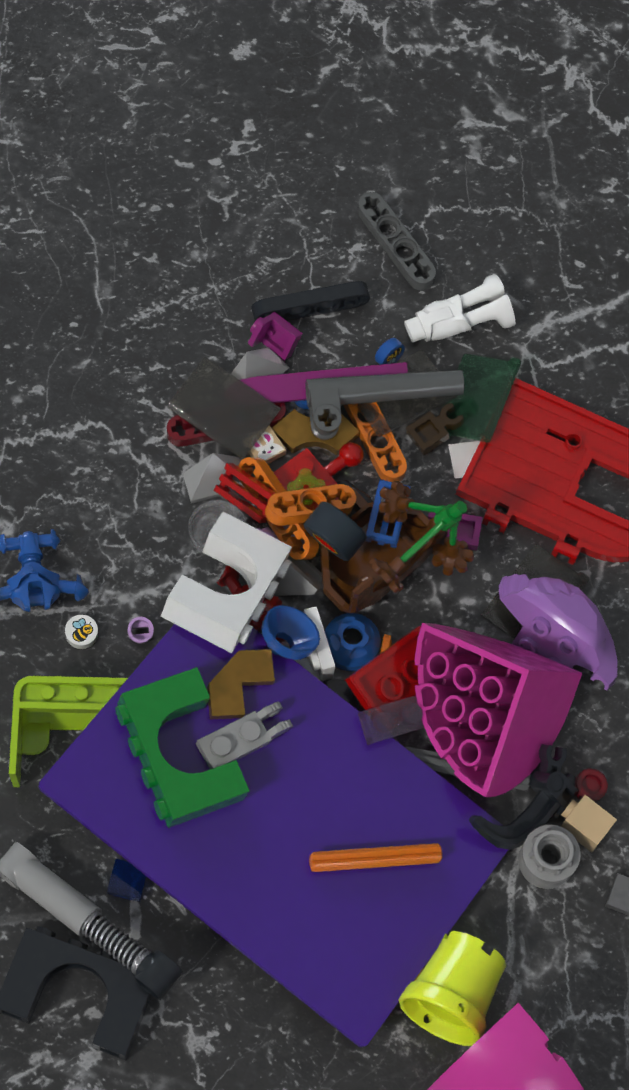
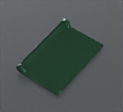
M464 353L458 370L462 371L464 377L463 395L447 396L443 407L449 403L454 405L455 411L448 415L449 419H455L459 415H462L464 418V424L460 428L447 430L450 436L487 443L491 442L521 366V360L512 357L509 361Z

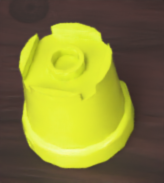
M451 931L448 936L447 934L443 936L438 948L417 980L410 982L399 997L400 1008L408 1018L436 1037L450 1043L472 1046L484 1035L486 1030L485 1017L499 980L506 968L505 959L495 949H493L489 956L482 949L485 942L467 933ZM424 1016L428 1017V1023L424 1022Z

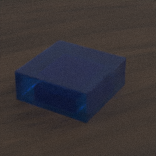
M116 859L107 894L140 902L147 876L128 861Z

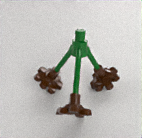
M393 481L391 489L386 487L381 489L380 496L385 501L379 504L380 513H385L383 520L386 523H393L395 520L397 522H404L407 519L406 511L411 512L414 509L436 514L434 516V527L401 557L397 556L389 564L384 561H378L376 558L368 561L372 570L377 575L381 574L380 576L385 582L389 583V587L394 593L400 592L404 587L403 583L399 580L398 573L407 566L405 562L440 530L447 531L450 529V536L445 537L444 545L436 544L433 547L432 554L434 556L431 561L433 566L439 567L443 565L442 572L447 576L453 574L454 568L460 573L468 571L466 562L474 560L473 551L469 550L467 542L463 540L458 541L457 539L459 522L462 519V515L467 511V506L463 501H458L454 505L448 504L447 506L417 503L413 499L408 498L411 494L410 488L404 486L399 481Z

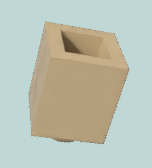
M586 795L583 796L579 803L573 799L561 814L565 818L561 827L571 832L577 842L591 853L617 821L615 817Z

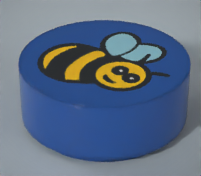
M391 338L380 346L376 352L375 361L379 365L396 363L403 355L405 346L397 338Z

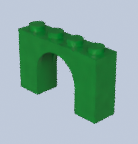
M197 667L124 692L119 698L118 706L115 707L120 724L122 726L126 725L131 736L128 738L130 750L134 757L139 756L142 763L141 775L143 782L148 789L152 788L156 797L154 808L160 820L165 819L168 828L243 801L250 792L237 760L205 772L186 773L172 767L160 752L158 746L159 729L172 719L205 708L210 699Z

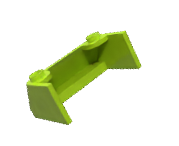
M26 676L20 679L15 685L13 695L9 776L13 787H20L22 755L42 753L49 744L50 730H84L128 678Z

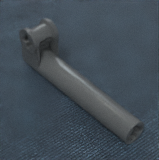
M461 370L306 379V401L309 407L311 431L320 440H329L336 436L342 418L340 405L463 395V373ZM322 418H327V422L331 423L329 427L325 426V423L321 421Z

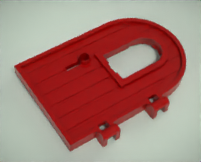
M512 376L455 495L487 509L482 524L487 526L489 521L500 526L499 532L503 534L511 520L557 541L551 556L557 557L558 553L570 558L568 563L574 565L579 552L603 561L629 562V520L575 496L580 486L578 482L584 477V470L588 469L590 462L629 479V429ZM547 431L550 432V433H552V434H555V435H557V436H559V437H561V438H563V439H566L565 442L562 441V440H560V439H557V438H555V437H553V436H551V435H549V434H546ZM497 504L508 509L506 515L495 510ZM567 536L578 541L576 546L564 542L565 537Z

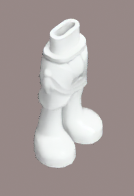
M496 274L486 277L482 285L465 294H457L451 298L434 301L426 305L424 309L415 313L416 317L405 320L404 325L413 343L422 339L428 342L431 339L435 341L449 338L459 333L470 331L472 326L489 320H497L502 328L515 326L516 322L508 295H504L503 283ZM484 301H490V303L486 305H483L467 313H463V309L468 308L470 306H473Z

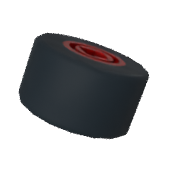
M321 502L304 523V528L316 541L344 561H349L367 539L366 533L341 510L328 502Z

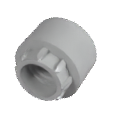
M558 825L540 826L534 829L524 841L518 856L519 868L525 879L536 887L543 889L560 887L576 871L581 857L580 847L576 838L567 829ZM544 850L552 851L557 857V863L549 864L545 862L541 852Z

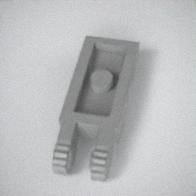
M275 702L257 713L254 711L197 740L195 744L209 769L239 760L270 744L272 739L290 730L293 727L290 720L281 721L268 731L262 721L277 715L283 709L280 702Z

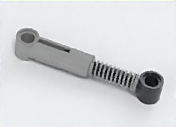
M15 842L0 859V877L15 889H20L77 935L89 937L96 945L99 944V947L103 948L105 952L108 951V954L113 955L114 959L122 962V965L127 966V969H131L132 973L135 974V981L158 1000L164 997L183 973L181 968L165 954L158 950L151 952L147 948L143 949V945L138 946V941L134 942V938H129V934L124 935V931H120V927H115L114 923L110 924V920H106L105 916L101 917V908L44 866L35 855L20 843Z

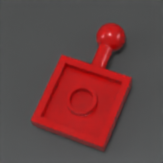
M348 442L340 448L339 456L323 467L310 450L306 448L274 471V474L286 491L336 485L337 482L332 476L346 466H358L364 457L363 449L357 443ZM307 499L303 501L307 509L315 510L318 507V504L313 500Z

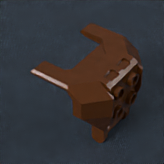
M350 487L356 494V502L353 507L356 513L350 518L367 533L374 502L368 503L353 487ZM421 510L406 511L407 519L402 522L396 548H392L390 544L385 543L384 546L379 545L377 541H371V543L365 541L349 561L340 559L319 543L323 593L340 611L356 613L366 607L375 605L391 589L389 583L385 582L380 576L381 574L377 575L372 570L368 561L376 558L378 561H384L389 564L397 556L401 557L434 527V517L429 520ZM378 511L374 528L375 533H380L385 514L380 513V511ZM396 520L393 523H389L386 535L393 536ZM440 530L405 562L407 566L398 573L401 582L423 564L432 553L433 547L444 540L448 530Z

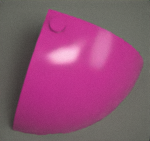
M422 623L415 653V665H418V685H415V692L421 719L432 745L440 758L445 759L455 771L454 774L477 793L484 797H494L510 791L527 778L541 762L539 758L541 745H553L566 720L582 673L532 651L474 632L432 623Z
M517 1003L427 1090L584 1089L564 1058L554 1052L550 1053L547 1049L548 1037L523 1007Z

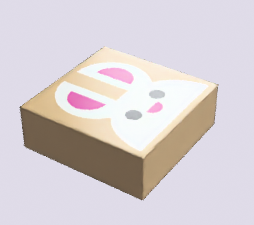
M271 426L243 440V445L251 457L262 458L268 464L286 455L285 447Z

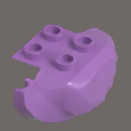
M513 574L502 577L499 584L500 600L523 626L512 645L532 651L570 668H573L574 665L584 667L593 672L590 679L592 681H602L605 685L604 689L607 691L616 681L618 660L614 641L597 606L578 587L568 584L561 579L540 577L529 580L526 574Z

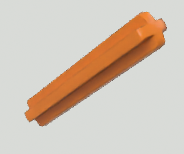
M433 843L318 851L311 853L309 856V865L311 871L322 872L433 864L442 860V849L440 844Z

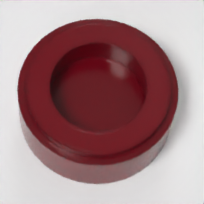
M592 768L582 770L576 777L575 787L578 791L575 795L580 800L586 795L595 803L600 801L608 789L605 775L599 770Z

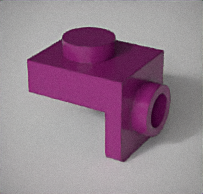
M273 312L265 318L259 317L253 323L250 329L252 335L248 344L254 347L262 342L278 356L286 360L292 356L303 333L276 312Z

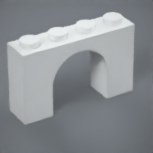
M222 512L210 530L202 552L238 571L246 580L249 590L234 595L222 594L181 575L166 600L161 617L232 653L238 642L245 644L253 629V626L249 625L252 620L259 621L266 607V604L262 603L264 599L271 600L279 585L276 582L277 577L284 579L292 563L287 559L292 547Z

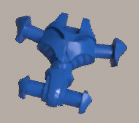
M50 529L51 534L37 535V533L32 531H25L19 537L5 538L4 534L0 535V551L5 554L6 551L20 550L18 561L22 564L20 571L7 580V586L0 587V601L11 598L12 602L23 611L30 612V607L44 606V610L50 609L52 604L59 598L60 593L75 594L76 601L83 600L89 594L88 589L82 583L81 575L77 574L76 581L60 580L59 574L49 571L41 565L43 554L39 548L52 546L53 549H56L61 541L54 529Z

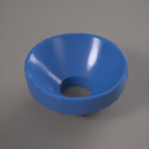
M285 605L273 607L262 621V635L268 648L275 655L286 659L301 660L310 656L319 645L320 635L317 626L305 613L294 607ZM276 638H282L287 641L290 649L282 645Z
M358 613L342 614L334 618L325 629V635L335 667L338 669L352 672L357 671L379 654L381 648L379 631L376 625L366 616ZM355 628L361 632L362 640L358 644H348L343 638V633L347 629Z

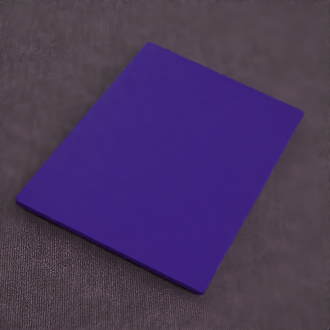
M174 624L40 780L39 790L358 1047H365L395 1008L405 988L410 982L415 980L438 948L443 936L449 933L508 851V849L497 848L481 836L471 825L470 817L477 815L495 825L502 826V824L295 660L286 659L272 653L275 678L273 685L242 686L245 716L254 711L257 713L275 702H280L283 709L277 715L262 721L263 725L268 731L281 721L290 720L293 727L272 739L270 744L237 760L250 791L243 801L168 828L165 819L160 820L154 808L156 797L152 788L148 789L143 782L141 775L143 766L139 756L134 757L130 750L128 738L131 736L126 725L122 726L117 718L115 707L118 706L117 703L121 694L196 667L207 689L208 684L239 650L269 649L263 635L254 628L245 644L238 642L234 651L230 653ZM207 703L205 708L172 719L159 729L158 746L164 759L179 771L201 773L210 770L195 743L197 740L240 718L210 719L209 705ZM433 843L440 844L442 849V860L433 864L322 872L311 871L309 865V856L311 853L318 851Z

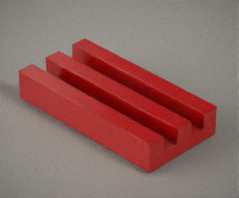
M226 463L224 467L226 472L220 475L219 480L221 483L215 486L214 491L257 522L266 523L265 508L267 503L232 478L233 476L237 477L267 498L268 501L275 492L234 463ZM228 486H229L231 489H233L234 491H236L238 494H240L241 496H243L244 498H246L248 501H250L251 503H253L255 506H257L258 508H260L261 510H263V511L261 512V511L258 510L256 507H254L253 505H251L250 503H248L246 500H244L243 498H241L239 495H237L236 493H234L233 491H231V490L228 488Z

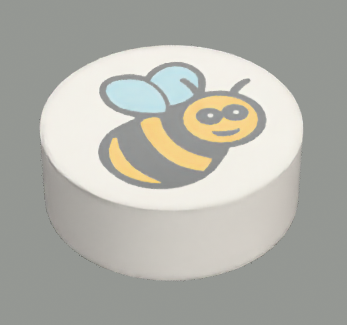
M87 615L72 617L65 627L66 639L71 646L77 649L91 647L98 638L96 622Z

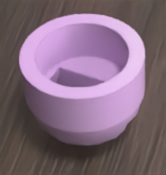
M145 617L132 619L127 629L130 639L139 644L148 642L154 632L153 624ZM149 628V633L133 635L132 629Z

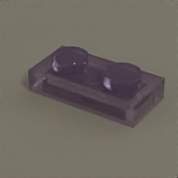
M416 696L358 713L367 745L424 728L422 722L423 712L417 704Z

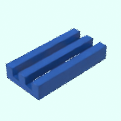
M379 479L366 533V542L377 541L379 545L384 546L385 543L390 544L392 548H396L402 522L396 521L393 536L386 535L389 523H386L384 520L380 533L374 532L379 504L382 499L380 491L383 487L391 489L392 484L390 481Z

